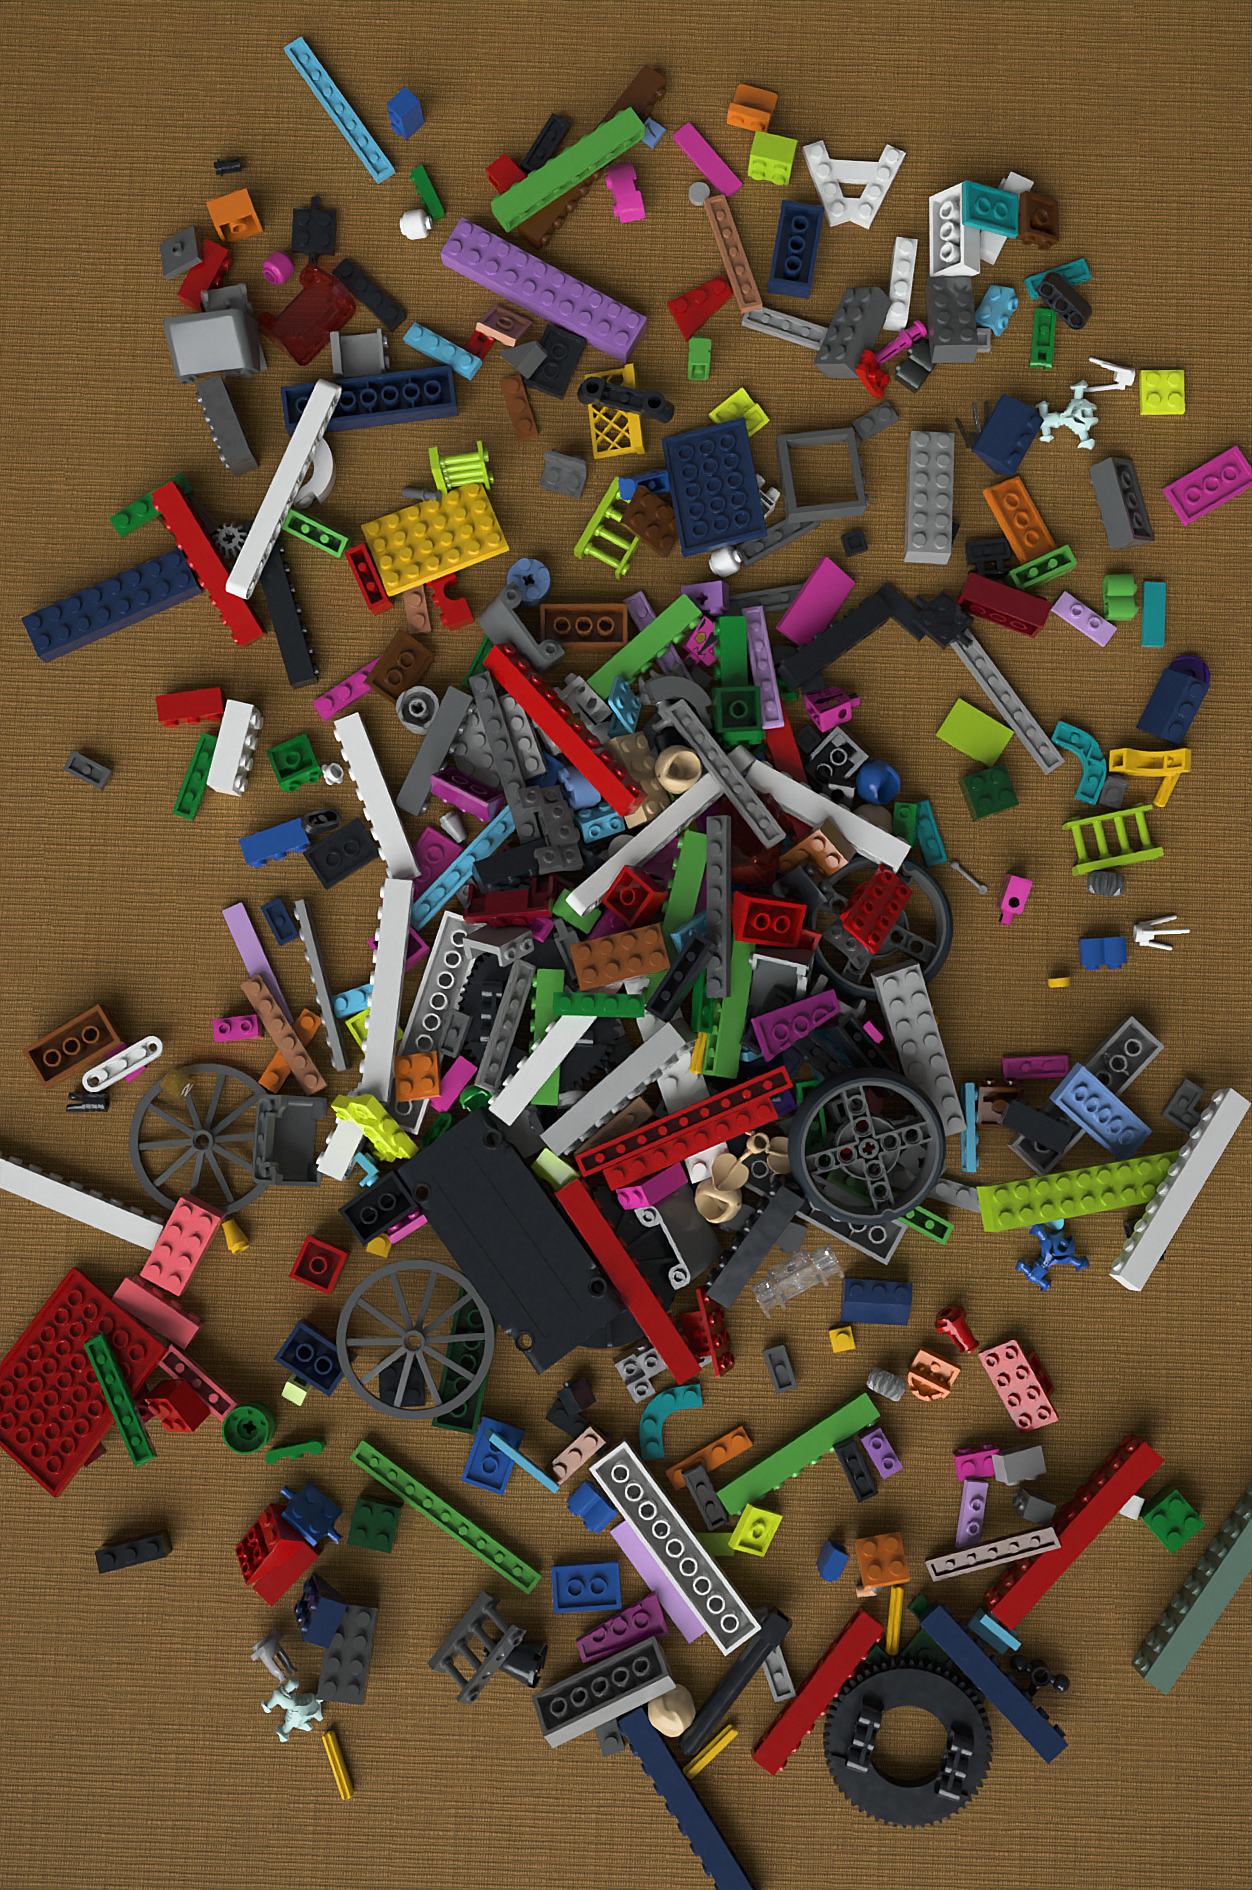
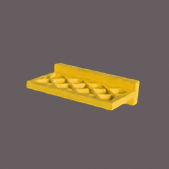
M633 363L625 365V368L585 375V380L589 377L607 378V383H610L615 376L623 375V382L620 386L639 390L637 371ZM593 404L588 405L595 459L635 452L637 454L646 453L641 415L629 412L626 414L624 411L615 409L618 413L610 421L603 416L608 407H603L598 412L593 408ZM621 415L628 419V423L623 430L615 424ZM601 418L609 423L602 433L595 426ZM612 426L620 432L614 441L605 436ZM625 435L630 439L631 447L621 448L617 443ZM602 439L611 444L607 451L598 452V445Z

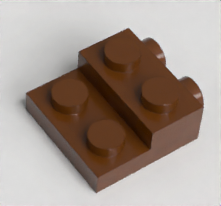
M1029 191L1021 193V215L1018 216L1019 236L1015 239L1022 240V245L1035 244L1038 245L1039 250H1048L1060 241L1058 201Z
M983 1077V1080L977 1081L976 1085L978 1097L975 1102L977 1104L978 1122L975 1123L976 1128L1007 1129L997 1123L1009 1099L1016 1100L1017 1097L1023 1099L1024 1087L1017 1078L1007 1077L1005 1081H996L993 1077Z

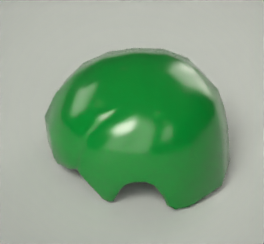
M471 1083L461 1091L460 1103L463 1109L466 1107L470 1113L481 1106H484L486 1109L491 1106L488 1101L494 1093Z

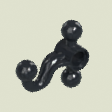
M1020 1654L1013 1655L1010 1659V1667L1016 1673L1024 1671L1029 1673L1031 1683L1025 1690L1031 1696L1036 1694L1039 1687H1046L1050 1683L1057 1692L1061 1693L1066 1692L1070 1687L1069 1678L1060 1673L1056 1675L1051 1674L1043 1660L1036 1659L1028 1663L1027 1659ZM1038 1670L1045 1671L1041 1677H1036L1035 1672Z

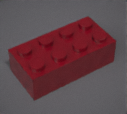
M970 572L956 600V603L969 614L1031 638H1035L1043 629L1053 604L1047 602L1048 600L1045 597H1034L1027 594V591L1024 589H1013L1008 587L1003 581H992L987 579L984 574L978 572Z

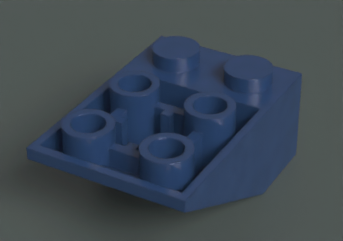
M312 1572L310 1579L307 1578L304 1583V1593L301 1600H297L294 1613L303 1641L329 1649L347 1604L343 1595L317 1573Z

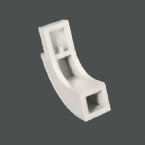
M323 437L312 459L314 463L313 476L306 485L298 490L293 501V505L296 508H307L311 505L314 498L321 504L328 497L334 486L336 464L332 452Z

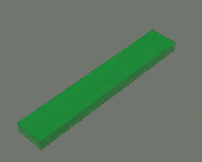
M101 1333L83 1345L134 1467L139 1468L158 1457L107 1334Z

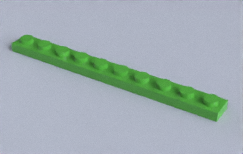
M366 1439L362 1440L350 1456L352 1461L528 1595L542 1577V1573Z

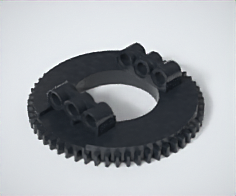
M549 933L544 942L532 938L534 950L520 959L537 966L535 974H537V969L565 970V984L575 993L579 989L578 980H572L552 933ZM490 953V957L482 956L484 963L476 962L479 967L478 970L471 969L474 976L466 977L470 985L462 986L467 990V993H460V996L465 1001L458 1002V1005L464 1007V1010H461V1012L473 1016L465 1039L469 1043L464 1049L472 1050L468 1056L469 1058L476 1057L474 1065H479L482 1062L514 963L512 962L502 967L499 965L497 954ZM597 1017L563 1059L560 1072V1089L563 1093L566 1092L567 1085L574 1090V1082H577L580 1086L583 1085L582 1077L589 1081V1072L597 1074L595 1066L603 1068L600 1060H609L605 1053H613L609 1045L617 1044L612 1037L619 1036L620 1034L614 1030V1028L621 1027V1024L616 1022L615 1019L622 1017ZM514 1044L511 1046L501 1077V1088H505L502 1084L510 1074L515 1076L520 1070L517 1065L524 1056L527 1058L531 1056V1054L520 1050Z
M900 1656L897 1663L894 1657H891L890 1664H887L885 1659H882L881 1666L874 1661L872 1670L867 1665L864 1666L865 1674L858 1670V1679L852 1677L850 1679L851 1685L844 1682L843 1688L845 1691L842 1690L841 1693H838L839 1698L833 1697L834 1705H829V1712L831 1714H826L827 1723H824V1730L826 1731L823 1732V1739L826 1740L823 1741V1748L826 1749L824 1756L827 1758V1767H830V1776H834V1784H839V1792H844L846 1800L851 1798V1805L853 1807L858 1805L860 1813L865 1810L868 1818L873 1815L876 1822L882 1819L884 1820V1825L891 1822L893 1827H896L897 1824H902L903 1828H906L907 1825H911L912 1829H915L916 1825H921L924 1828L927 1823L934 1826V1821L942 1823V1818L944 1817L951 1819L950 1814L953 1812L958 1815L960 1807L965 1809L967 1801L972 1803L971 1794H979L977 1787L983 1788L981 1779H987L985 1771H990L988 1762L992 1761L990 1753L993 1752V1747L990 1743H993L992 1735H989L992 1733V1730L988 1726L990 1724L988 1717H985L987 1715L985 1708H981L982 1702L976 1701L977 1694H970L971 1686L967 1684L964 1687V1679L961 1677L957 1680L956 1672L949 1675L948 1667L941 1670L940 1663L938 1662L932 1667L931 1660L929 1659L924 1665L921 1657L918 1658L916 1663L913 1662L912 1656H909L907 1662L904 1661L903 1656ZM900 1706H915L930 1712L942 1723L948 1734L939 1767L931 1774L916 1780H901L891 1777L881 1771L870 1757L873 1754L876 1734L880 1729L882 1714Z

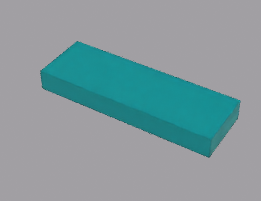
M1081 258L1025 278L1024 284L1031 301L1040 298L1037 293V287L1049 272H1057L1071 286L1088 281L1092 276L1085 258Z
M1144 582L1142 584L1141 647H1164L1166 582Z
M929 800L914 803L921 806L917 841L926 868L947 862L948 858Z

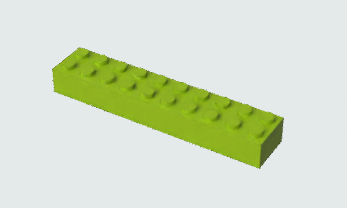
M1181 1148L976 1186L984 1231L1000 1232L1148 1203L1154 1199L1158 1186L1166 1179L1168 1169L1178 1159Z

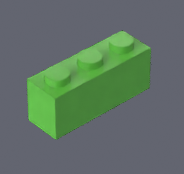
M299 508L289 510L282 527L283 530L338 558L346 557L344 552L351 548L355 537Z
M1067 544L1009 571L1004 579L1008 587L1029 591L1072 571L1077 565V561Z

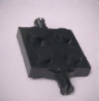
M315 196L311 197V209L293 208L291 250L292 253H301L309 256L308 268L312 269V261L313 269L317 268V257L335 255L336 211H323L319 209L320 198L316 196V204Z
M942 591L934 600L929 602L920 594L914 598L913 602L920 606L922 610L913 618L912 623L938 646L945 650L951 643L957 640L965 645L966 648L972 645L974 641L964 633L974 623L975 618Z

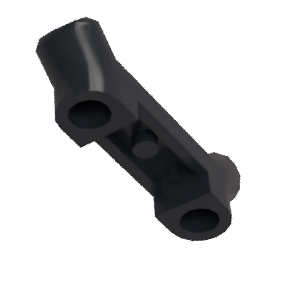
M599 377L587 378L579 386L577 392L578 400L584 405L596 404L654 418L663 424L672 420L675 411L674 404L665 400L664 396L657 391L649 389L646 392L607 383L606 379Z

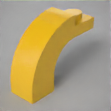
M1130 748L1110 750L1109 772L1160 777L1175 776L1178 773L1190 772L1191 749L1187 748L1161 752L1139 751Z

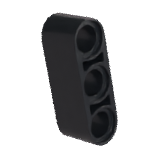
M1049 272L1038 285L1037 293L1039 297L1070 328L1080 330L1085 326L1092 315V308L1060 274Z

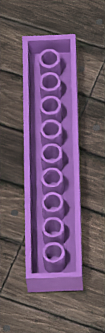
M463 217L459 220L440 252L445 266L564 331L586 339L588 344L627 364L647 329V318Z

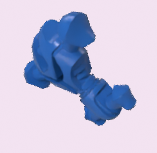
M1044 1223L1033 1225L1029 1231L1030 1234H1037L1041 1239L1039 1243L1042 1257L1039 1260H1034L1031 1266L1025 1263V1258L1018 1260L1015 1267L1016 1271L1021 1270L1025 1273L1028 1281L1040 1285V1291L1042 1292L1051 1288L1052 1281L1046 1280L1043 1277L1048 1273V1268L1051 1265H1067L1069 1262L1076 1266L1075 1270L1077 1273L1083 1268L1090 1266L1086 1256H1081L1080 1258L1074 1256V1237L1069 1236L1066 1239L1063 1228L1046 1233L1043 1229Z

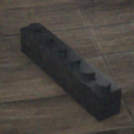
M878 594L871 599L869 596L859 603L860 607L854 610V608H851L843 615V620L840 622L835 620L827 627L828 631L825 633L820 631L811 639L813 642L809 645L806 643L802 644L796 650L794 656L791 657L789 654L780 661L781 666L777 670V674L792 692L888 622L894 613Z

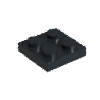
M418 1360L412 1361L400 1407L426 1405L424 1374ZM394 1361L379 1373L380 1399L391 1405H394L405 1361Z

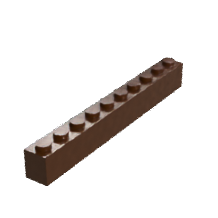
M645 65L598 126L603 122L610 121L619 111L626 110L629 107L633 109L641 121L645 116L648 117L652 113L655 103L658 100L661 101L667 92L666 78L648 65ZM614 159L607 164L611 165ZM607 164L520 223L518 226L519 237L538 251L543 245L547 246L552 239L554 231L556 229L559 230L563 226L566 216L575 211L580 198H584L589 193L592 183L601 178L603 169Z

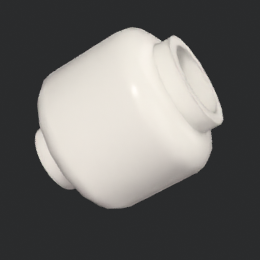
M423 209L408 210L400 218L401 232L410 240L426 238L429 235L430 229L433 228L432 218L427 216Z
M726 546L711 554L709 565L715 575L724 578L739 571L740 562L743 559L738 549L734 550L732 546Z

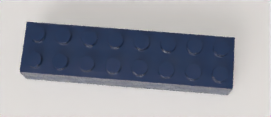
M447 365L329 381L341 386L342 391L324 433L459 416L452 366ZM317 382L281 387L285 429L290 438H292Z
M177 548L22 617L21 619L38 657L46 663L202 594L203 591L197 577L186 561L187 555L183 550L181 551Z

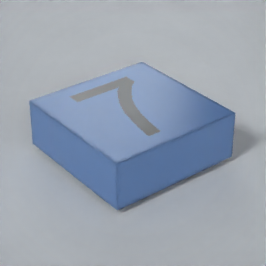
M649 117L644 123L645 138L641 141L654 149L665 135L666 129Z

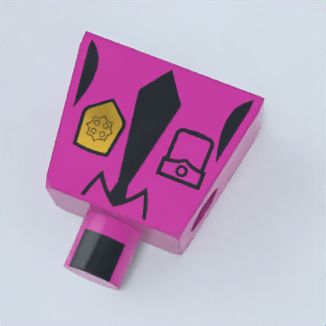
M706 616L700 618L702 620L701 623L692 630L683 645V648L689 654L682 662L689 670H692L698 663L707 667L717 659V657H714L713 652L714 644H717L716 635H713V623Z
M839 687L804 694L806 712L821 732L849 721L852 718L851 708L860 705L857 693L845 695Z
M1005 873L996 904L997 908L1002 909L998 922L1011 925L1014 914H1022L1033 881ZM1013 897L1014 903L1010 906L1009 900Z

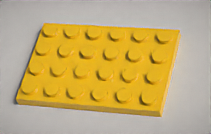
M482 483L464 485L451 490L447 495H442L440 502L435 500L423 501L361 525L388 597L509 551L508 544Z

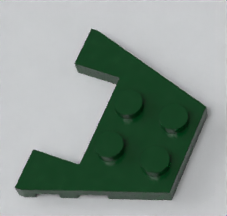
M919 1592L907 1608L918 1618L929 1607V1604L924 1595ZM922 1626L894 1658L897 1663L900 1656H903L904 1661L907 1662L909 1656H912L913 1662L916 1663L918 1658L921 1657L924 1665L929 1659L931 1660L932 1667L937 1662L940 1663L941 1670L945 1667L949 1668L954 1663L950 1656ZM875 1643L870 1648V1653L864 1662L873 1665L875 1661L881 1666L882 1659H885L887 1664H890L891 1656Z

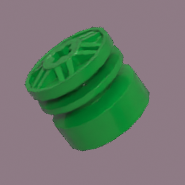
M248 1401L232 1410L223 1422L222 1437L225 1444L232 1451L239 1454H251L260 1450L274 1437L277 1429L276 1416L267 1404L259 1401ZM251 1421H253V1425L256 1426L254 1430H252V1426L248 1425V1423H250Z

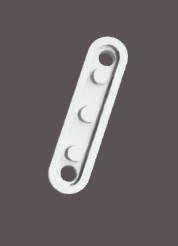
M155 1036L144 1038L86 1072L82 1080L84 1088L90 1092H99L161 1056L165 1048L164 1042ZM153 1043L157 1045V1049L155 1051H151L150 1046ZM95 1077H98L99 1083L97 1085L93 1084V1079Z

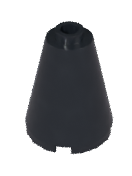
M492 1638L493 1642L496 1645L501 1640L497 1638ZM522 1640L520 1644L514 1647L498 1669L529 1688L535 1689L541 1678L537 1675L545 1666L548 1651L547 1642ZM484 1646L483 1656H485V1660H486V1658L489 1656L490 1652H489V1650Z

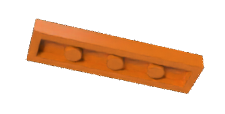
M304 1008L293 1028L307 1049L322 1025L320 1016ZM280 1050L277 1051L258 1082L275 1094L280 1092L292 1073Z
M740 1425L666 1468L665 1473L677 1491L687 1485L681 1471L701 1462L706 1473L752 1447L753 1444L743 1426Z

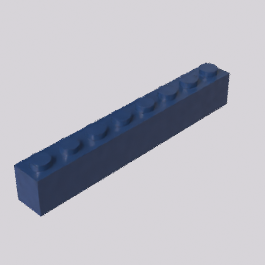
M936 1599L917 1618L920 1625L1049 1764L1068 1746L1064 1738L1066 1733L1057 1723L1053 1726L1048 1721L1050 1716L1041 1706L1038 1709L1032 1703L1033 1697L1025 1689L1021 1691L1016 1686L1018 1681L1009 1671L1005 1674L1000 1669L1002 1666L1000 1661L993 1654L989 1657L984 1651L985 1645L979 1638L975 1637L973 1639L968 1634L970 1629L961 1619L957 1622L952 1616L954 1614L953 1610L945 1602L941 1604Z

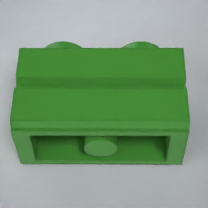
M696 336L689 340L687 373L689 380L706 381L709 378L711 340L704 336Z

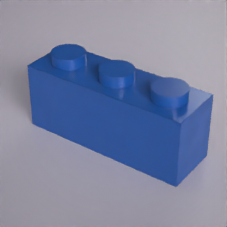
M298 818L239 839L247 865L260 868L267 865V861L272 859L279 861L287 858L289 853L295 852L298 854L308 850V846L313 844L309 833L301 827L302 819Z

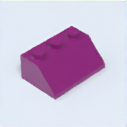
M451 766L432 774L430 777L433 794L439 796L443 802L452 803L458 806L459 810L467 813L470 812L483 822H491L500 814L506 798L503 792Z

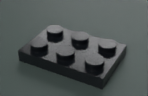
M547 324L539 343L547 351V357L529 379L524 378L523 385L563 400L586 347L587 340Z
M358 818L302 853L326 890L380 857L378 848Z

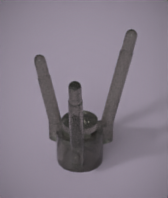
M988 401L984 402V425L989 418ZM976 402L972 403L976 431L970 433V438L959 418H955V422L965 440L966 448L973 447L981 432Z

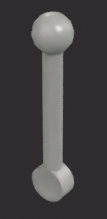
M957 861L951 863V867L957 869L975 885L980 894L987 892V887L981 886L959 866Z

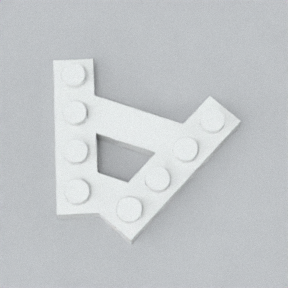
M823 140L804 146L802 152L821 204L825 207L824 212L829 226L832 227L851 221L869 230L906 153L887 144L878 162L829 159ZM839 183L867 185L860 198H844Z

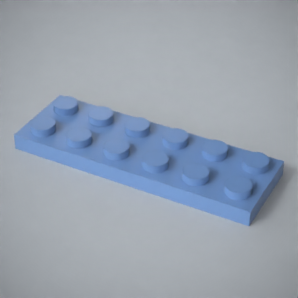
M1078 1062L1049 1097L1117 1160L1132 1157L1152 1132L1146 1124Z

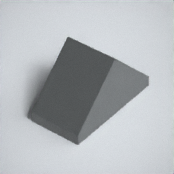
M532 341L500 351V356L526 379H529L547 357V351L537 341Z

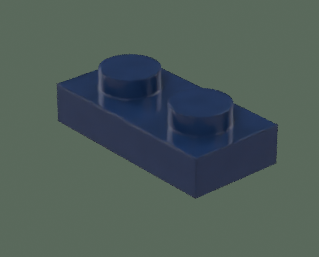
M280 897L260 907L279 946H283L300 937Z

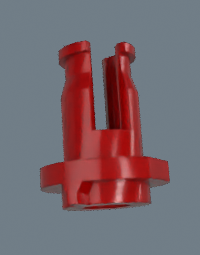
M950 1305L936 1315L935 1329L939 1333L946 1332L952 1342L958 1346L961 1354L964 1353L965 1349L969 1354L979 1346L980 1342L974 1338L973 1332L964 1320L967 1316L965 1308L963 1306Z

